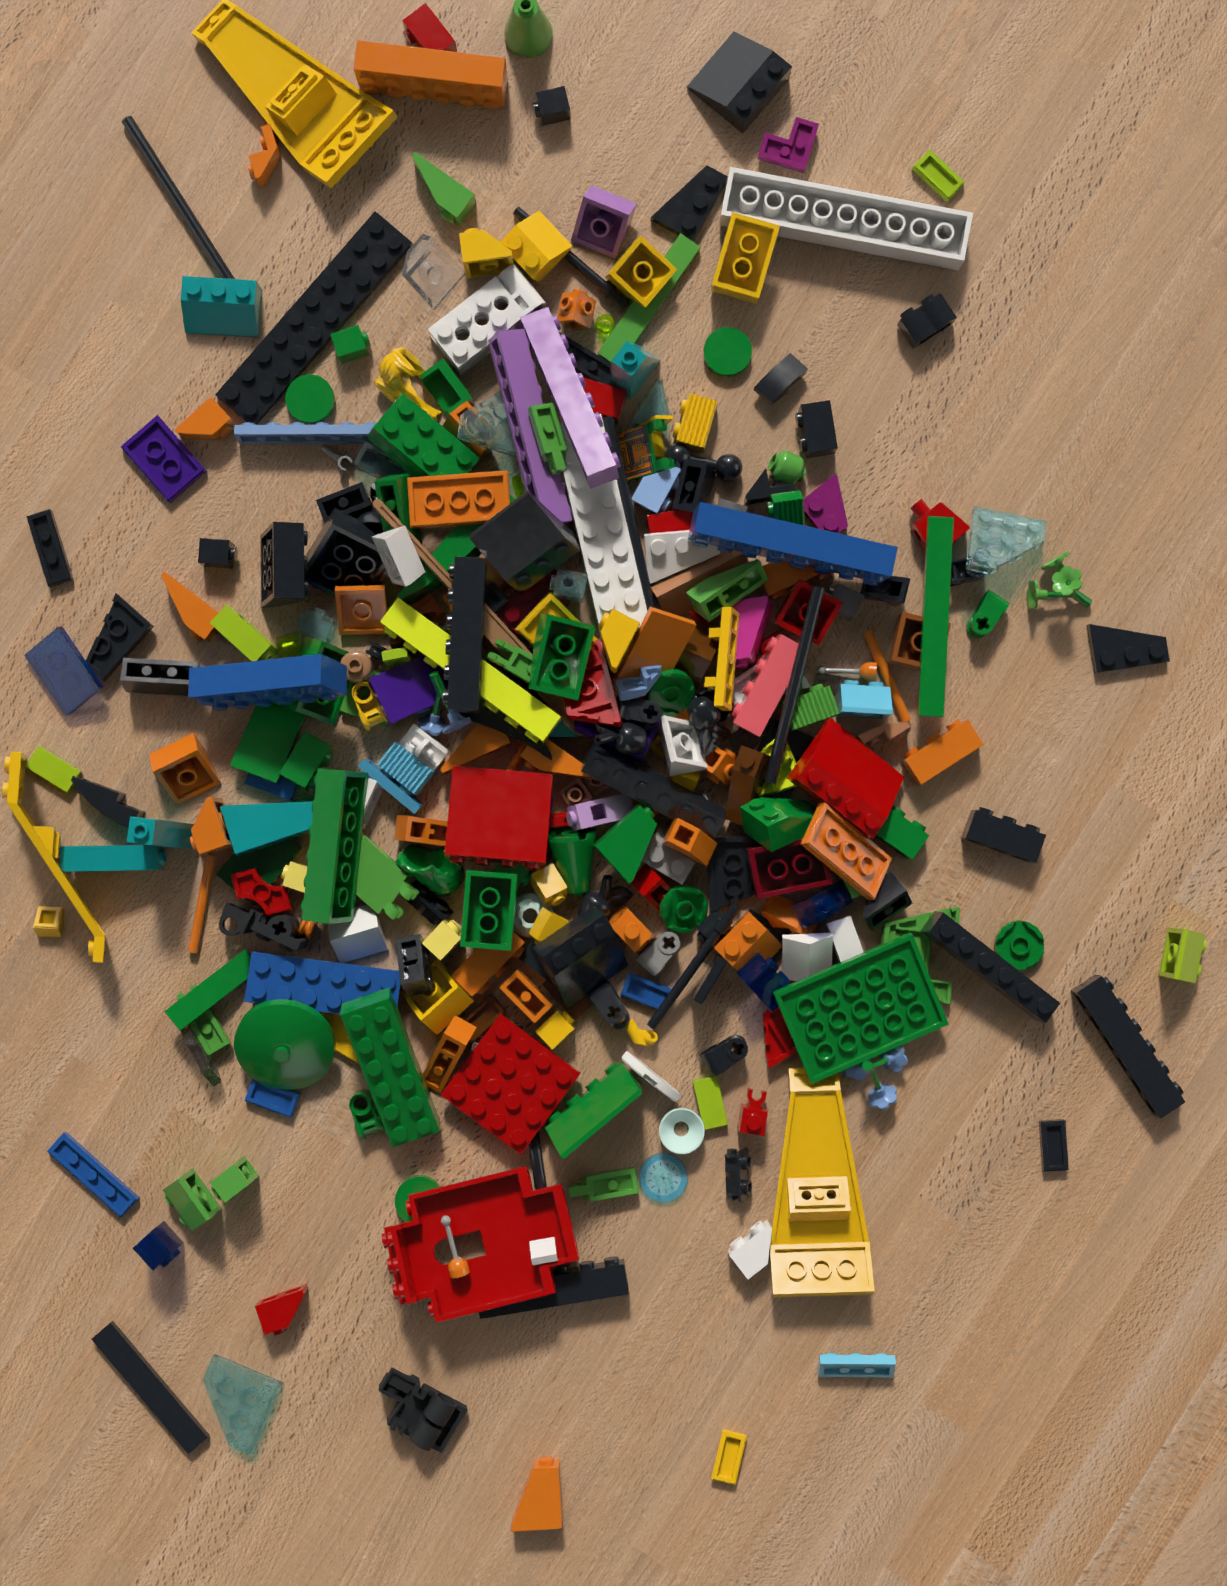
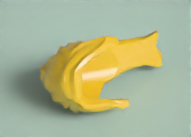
M404 347L393 349L381 361L378 368L380 376L374 381V385L393 403L404 393L437 421V416H440L442 412L434 409L422 400L411 386L410 376L414 378L418 375L420 377L425 372L424 368H422L419 360Z

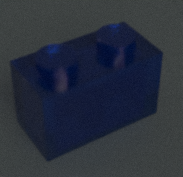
M839 880L821 888L791 907L804 929L825 920L852 903L853 900L842 880Z
M758 952L736 973L766 1007L773 1012L778 1008L773 991L787 986L791 981L782 971L776 972L779 967L770 957L765 960Z
M163 1221L134 1246L133 1250L154 1271L159 1265L165 1268L181 1253L178 1248L184 1242Z

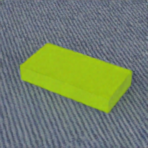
M930 149L912 167V171L945 202H948L965 184Z
M405 647L381 652L383 662L389 669L413 660L412 655Z
M42 746L36 748L25 766L67 793H70L74 787L71 781L72 776L80 777L82 771Z
M709 1076L693 1080L704 1129L728 1125L718 1077Z

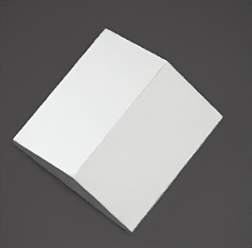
M833 934L782 935V978L798 981L831 967Z

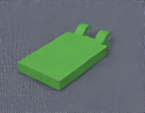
M362 833L356 895L377 914H382L385 911L392 920H395V918L400 919L405 910L394 902L396 897L400 893L406 900H414L420 892L407 881L411 875L402 870L401 867H397V863Z

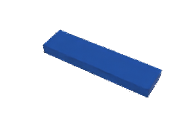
M64 1132L47 1150L53 1158L120 1218L140 1198L67 1132Z

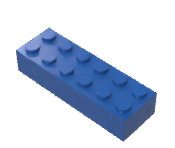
M323 654L189 668L188 698L198 701L199 705L212 706V709L216 711H226L228 707L248 709L249 705L269 707L271 703L275 702L281 705H290L292 701L296 700L312 703L317 698L333 701L338 696H347V666Z
M251 952L244 1002L260 1004L269 1000L289 999L309 1005L319 1012L340 1014L342 1003L390 987L399 1009L402 986L400 985L399 970Z

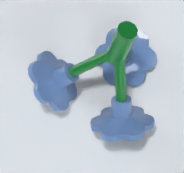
M432 672L429 676L437 692L434 710L425 717L418 719L419 728L426 733L429 732L431 735L438 736L440 733L448 734L470 724V717L465 718L458 712L448 711L447 717L450 721L448 726L446 725V720L440 717L438 711L441 697L443 700V692L447 689L439 672Z
M902 1045L880 1054L882 1060L872 1063L869 1059L844 1070L845 1076L853 1077L857 1081L863 1080L865 1075L870 1073L875 1084L874 1089L868 1092V1103L872 1108L878 1107L880 1110H885L889 1105L897 1102L896 1088L880 1084L875 1072L882 1065L886 1069L900 1072L903 1066L908 1063Z

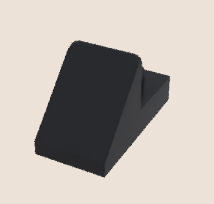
M765 468L746 494L744 505L771 502V494L795 491L794 483L786 484L784 481L773 483V487H769L767 469Z
M892 576L878 583L877 586L862 583L860 594L865 595L864 599L884 601L896 607L905 603L910 579Z

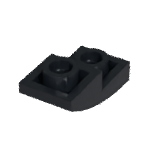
M790 353L754 387V391L772 406L787 394L790 386L806 375L808 368Z

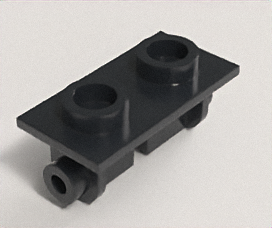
M417 879L411 883L420 893L414 900L406 901L417 911L424 905L426 909L421 915L433 926L435 924L438 926L454 912L449 908L445 900L438 898Z
M735 1148L727 1149L725 1154V1172H734V1176H726V1195L729 1196V1200L739 1199V1202H743L751 1195L752 1182L749 1180L751 1156L748 1155V1148H743L739 1151Z

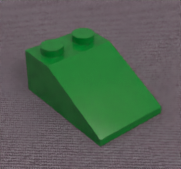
M540 614L534 639L529 689L578 700L596 626L551 614Z
M764 797L753 799L749 803L740 806L744 832L770 852L803 838L817 809L806 800Z

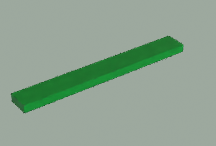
M927 517L917 716L944 717L954 517Z

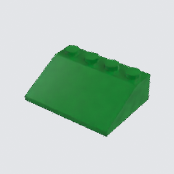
M623 1061L619 1064L613 1062L604 1070L606 1073L604 1077L600 1080L594 1078L585 1086L586 1092L581 1096L575 1094L566 1102L568 1107L562 1112L556 1110L548 1117L547 1121L549 1123L546 1124L545 1129L563 1160L643 1093L640 1081Z

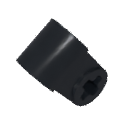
M980 556L952 559L950 587L979 581L988 571L987 561ZM970 564H978L981 568V573L979 575L973 574L969 569Z
M616 695L622 723H633L645 730L654 729L658 725L662 710L657 703L639 698L620 701L619 696ZM647 712L652 713V719H647Z
M608 980L587 994L596 1009L612 1028L617 1030L623 1029L629 1024V1012ZM616 1012H618L619 1015L618 1019H615L614 1016Z
M734 1034L720 1043L709 1047L699 1056L712 1077H715L743 1059L748 1053V1046L743 1036ZM736 1042L738 1045L742 1043L740 1046L741 1051L732 1050V1043Z

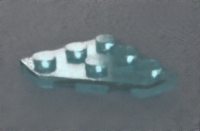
M501 391L460 415L457 439L517 458Z
M974 506L971 514L966 570L990 575L998 571L999 567L1006 563L1010 564L1020 559L1026 552L1040 548L1045 541L1047 521Z
M214 1354L203 1378L204 1385L229 1446L253 1456L283 1382Z

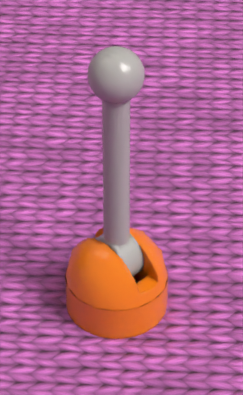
M877 662L864 663L860 669L826 668L821 665L817 668V673L819 675H824L825 673L859 674L864 681L876 682Z
M443 1216L441 1223L445 1226L453 1256L448 1265L450 1278H459L470 1272L469 1266L464 1258L457 1255L450 1228L451 1218Z

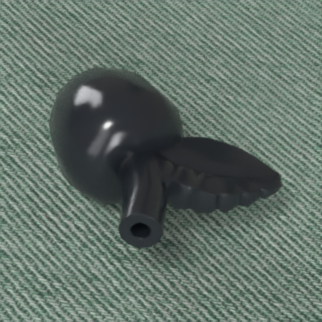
M700 696L690 702L688 715L693 726L701 730L699 734L700 748L703 755L708 756L717 747L719 735L728 738L731 730L718 723L722 713L719 708L714 706V700L707 696Z
M626 722L622 723L623 726L617 727L594 723L597 732L600 733L594 737L597 745L613 742L615 750L624 755L640 753L646 746L647 733L636 724Z
M604 875L599 893L591 891L585 894L579 903L577 914L579 916L594 906L608 917L612 907L625 904L632 898L633 894L623 886L611 887L612 876Z

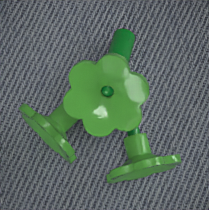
M1069 551L1060 554L1041 567L1042 571L1048 568L1055 569L1056 573L1052 576V581L1054 582L1052 589L1054 592L1039 590L1037 580L1029 581L1026 594L1029 609H1037L1038 600H1047V597L1073 598L1086 608L1091 605L1092 599L1079 591L1082 587L1080 580L1082 577L1081 572L1078 569L1072 570L1070 566H1064L1062 563L1070 554Z

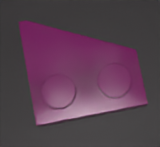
M834 474L804 498V514L815 528L840 534L848 527L838 476Z

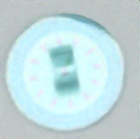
M657 1153L647 1158L642 1164L639 1171V1185L642 1192L650 1200L657 1203H670L677 1200L686 1190L688 1172L684 1163L675 1155Z

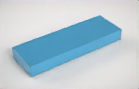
M363 759L358 767L362 771L368 773L369 777L377 781L381 787L412 813L417 814L422 810L424 804L413 795H408L400 789V784L394 779L390 780L380 772L381 768L373 761Z

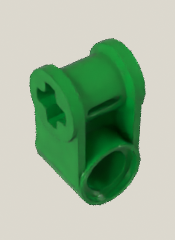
M988 590L967 622V633L973 638H982L990 633L1010 603L991 590ZM979 621L983 623L981 626L983 629L981 630L977 628L979 625L977 622Z
M366 1089L356 1091L350 1099L349 1108L360 1139L365 1140L366 1136L377 1132H386L370 1091ZM364 1097L368 1101V1106L365 1108L357 1106L356 1098Z

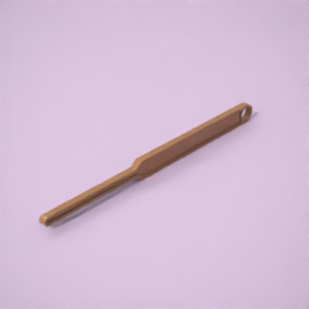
M380 499L373 501L372 507L392 529L404 526ZM407 529L419 558L448 589H453V579H449V573ZM485 604L483 637L505 660H509L511 653L501 650L495 645L496 640L501 639L514 647L518 646L532 654ZM534 690L551 710L561 716V721L576 736H585L574 731L575 720H569L562 696Z

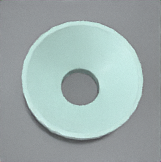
M536 893L523 894L517 898L514 931L527 938H534L529 934L534 923L524 921V911L532 908L539 914L542 907H544ZM551 905L546 907V909L553 912Z
M676 1108L664 1115L659 1125V1135L663 1145L671 1152L677 1154H687L696 1150L704 1138L705 1129L701 1118L697 1113L687 1108ZM682 1121L688 1125L689 1130L684 1136H679L674 1132V1126L677 1122Z

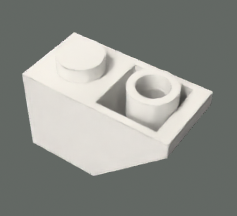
M768 1220L763 1223L758 1221L749 1229L750 1233L744 1238L741 1236L736 1238L729 1245L731 1247L728 1250L729 1256L747 1279L751 1278L768 1264L772 1227Z

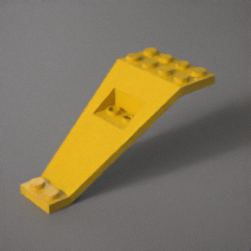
M221 0L191 32L197 41L211 50L265 121L271 125L273 131L301 167L329 188H332L341 180L344 174L357 163L358 159L373 146L375 141L398 118L391 108L366 94L229 0Z
M11 751L10 757H5L4 772L9 774L8 783L3 782L2 798L7 799V805L94 935V940L89 939L88 956H93V962L103 963L105 933L67 874L59 868V862L56 858H59L61 833L56 832V827L35 826L24 809L23 793L26 756L22 752Z
M789 1068L790 1099L769 1250L773 1297L874 1294L870 1242L843 1105L839 1073L811 1084L804 1068ZM832 1193L836 1198L829 1199L827 1194ZM808 1194L810 1199L804 1200L802 1195Z

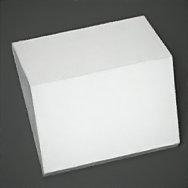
M406 526L372 537L392 583L408 586L425 573Z
M665 715L661 716L659 734L669 776L708 768L705 755H703L699 744V730L693 726L692 722Z
M367 904L354 908L352 922L328 924L330 943L340 963L388 950L379 914Z

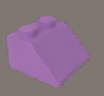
M591 185L583 196L571 241L616 259L629 230L637 203Z

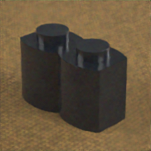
M941 293L935 297L933 294L927 296L920 302L922 306L915 310L910 307L900 315L901 319L897 326L913 349L952 325L957 319Z

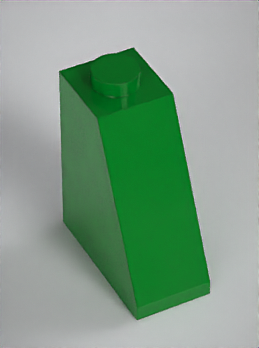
M640 805L634 806L593 844L597 851L629 884L634 880L657 825L653 820L655 814L646 805L643 808Z

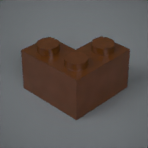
M698 621L674 669L685 672L692 679L696 689L695 694L719 646V641H713L709 638V628L711 627Z

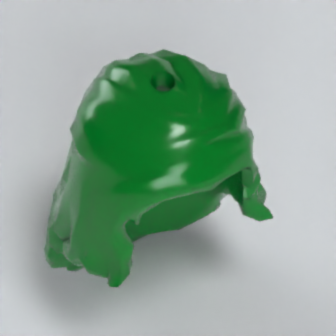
M410 844L402 849L396 858L397 867H401L402 870L416 878L436 895L442 897L449 896L456 892L463 882L464 869L462 865L450 863L449 859H445V847L426 850L420 845Z

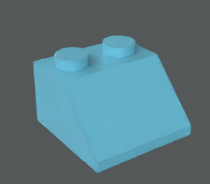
M844 680V684L837 686L836 705L840 713L838 716L880 719L891 716L893 708L890 687H883V682H869V686L859 685V681Z

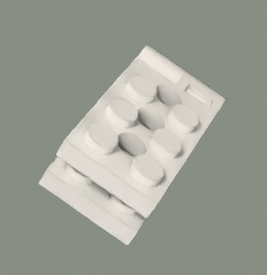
M513 264L428 328V332L430 333V338L461 376L491 353L488 340L497 331L523 328L520 317L543 309L546 306V302L519 268ZM500 305L508 306L505 310L497 309ZM481 320L488 321L486 325L481 326L477 324ZM461 335L469 336L464 341L458 340Z

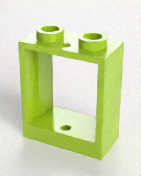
M226 605L210 622L214 628L251 661L278 659L277 654L280 650L230 606Z

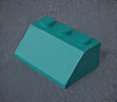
M182 276L181 307L185 333L259 338L262 289L256 280Z

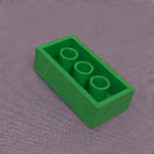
M404 393L398 397L378 420L367 436V439L413 477L469 473L480 459Z

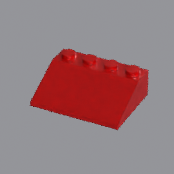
M828 718L787 779L817 803L826 802L867 838H874L889 815L904 776L832 718Z

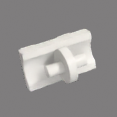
M415 723L399 742L400 745L433 771L436 770L449 753L447 748L428 733L422 731Z

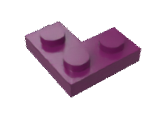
M796 117L789 140L765 133L758 154V160L804 173L819 124Z

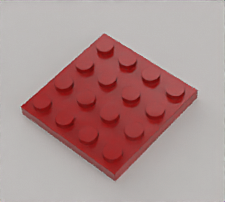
M500 1013L440 1095L521 1155L581 1072Z

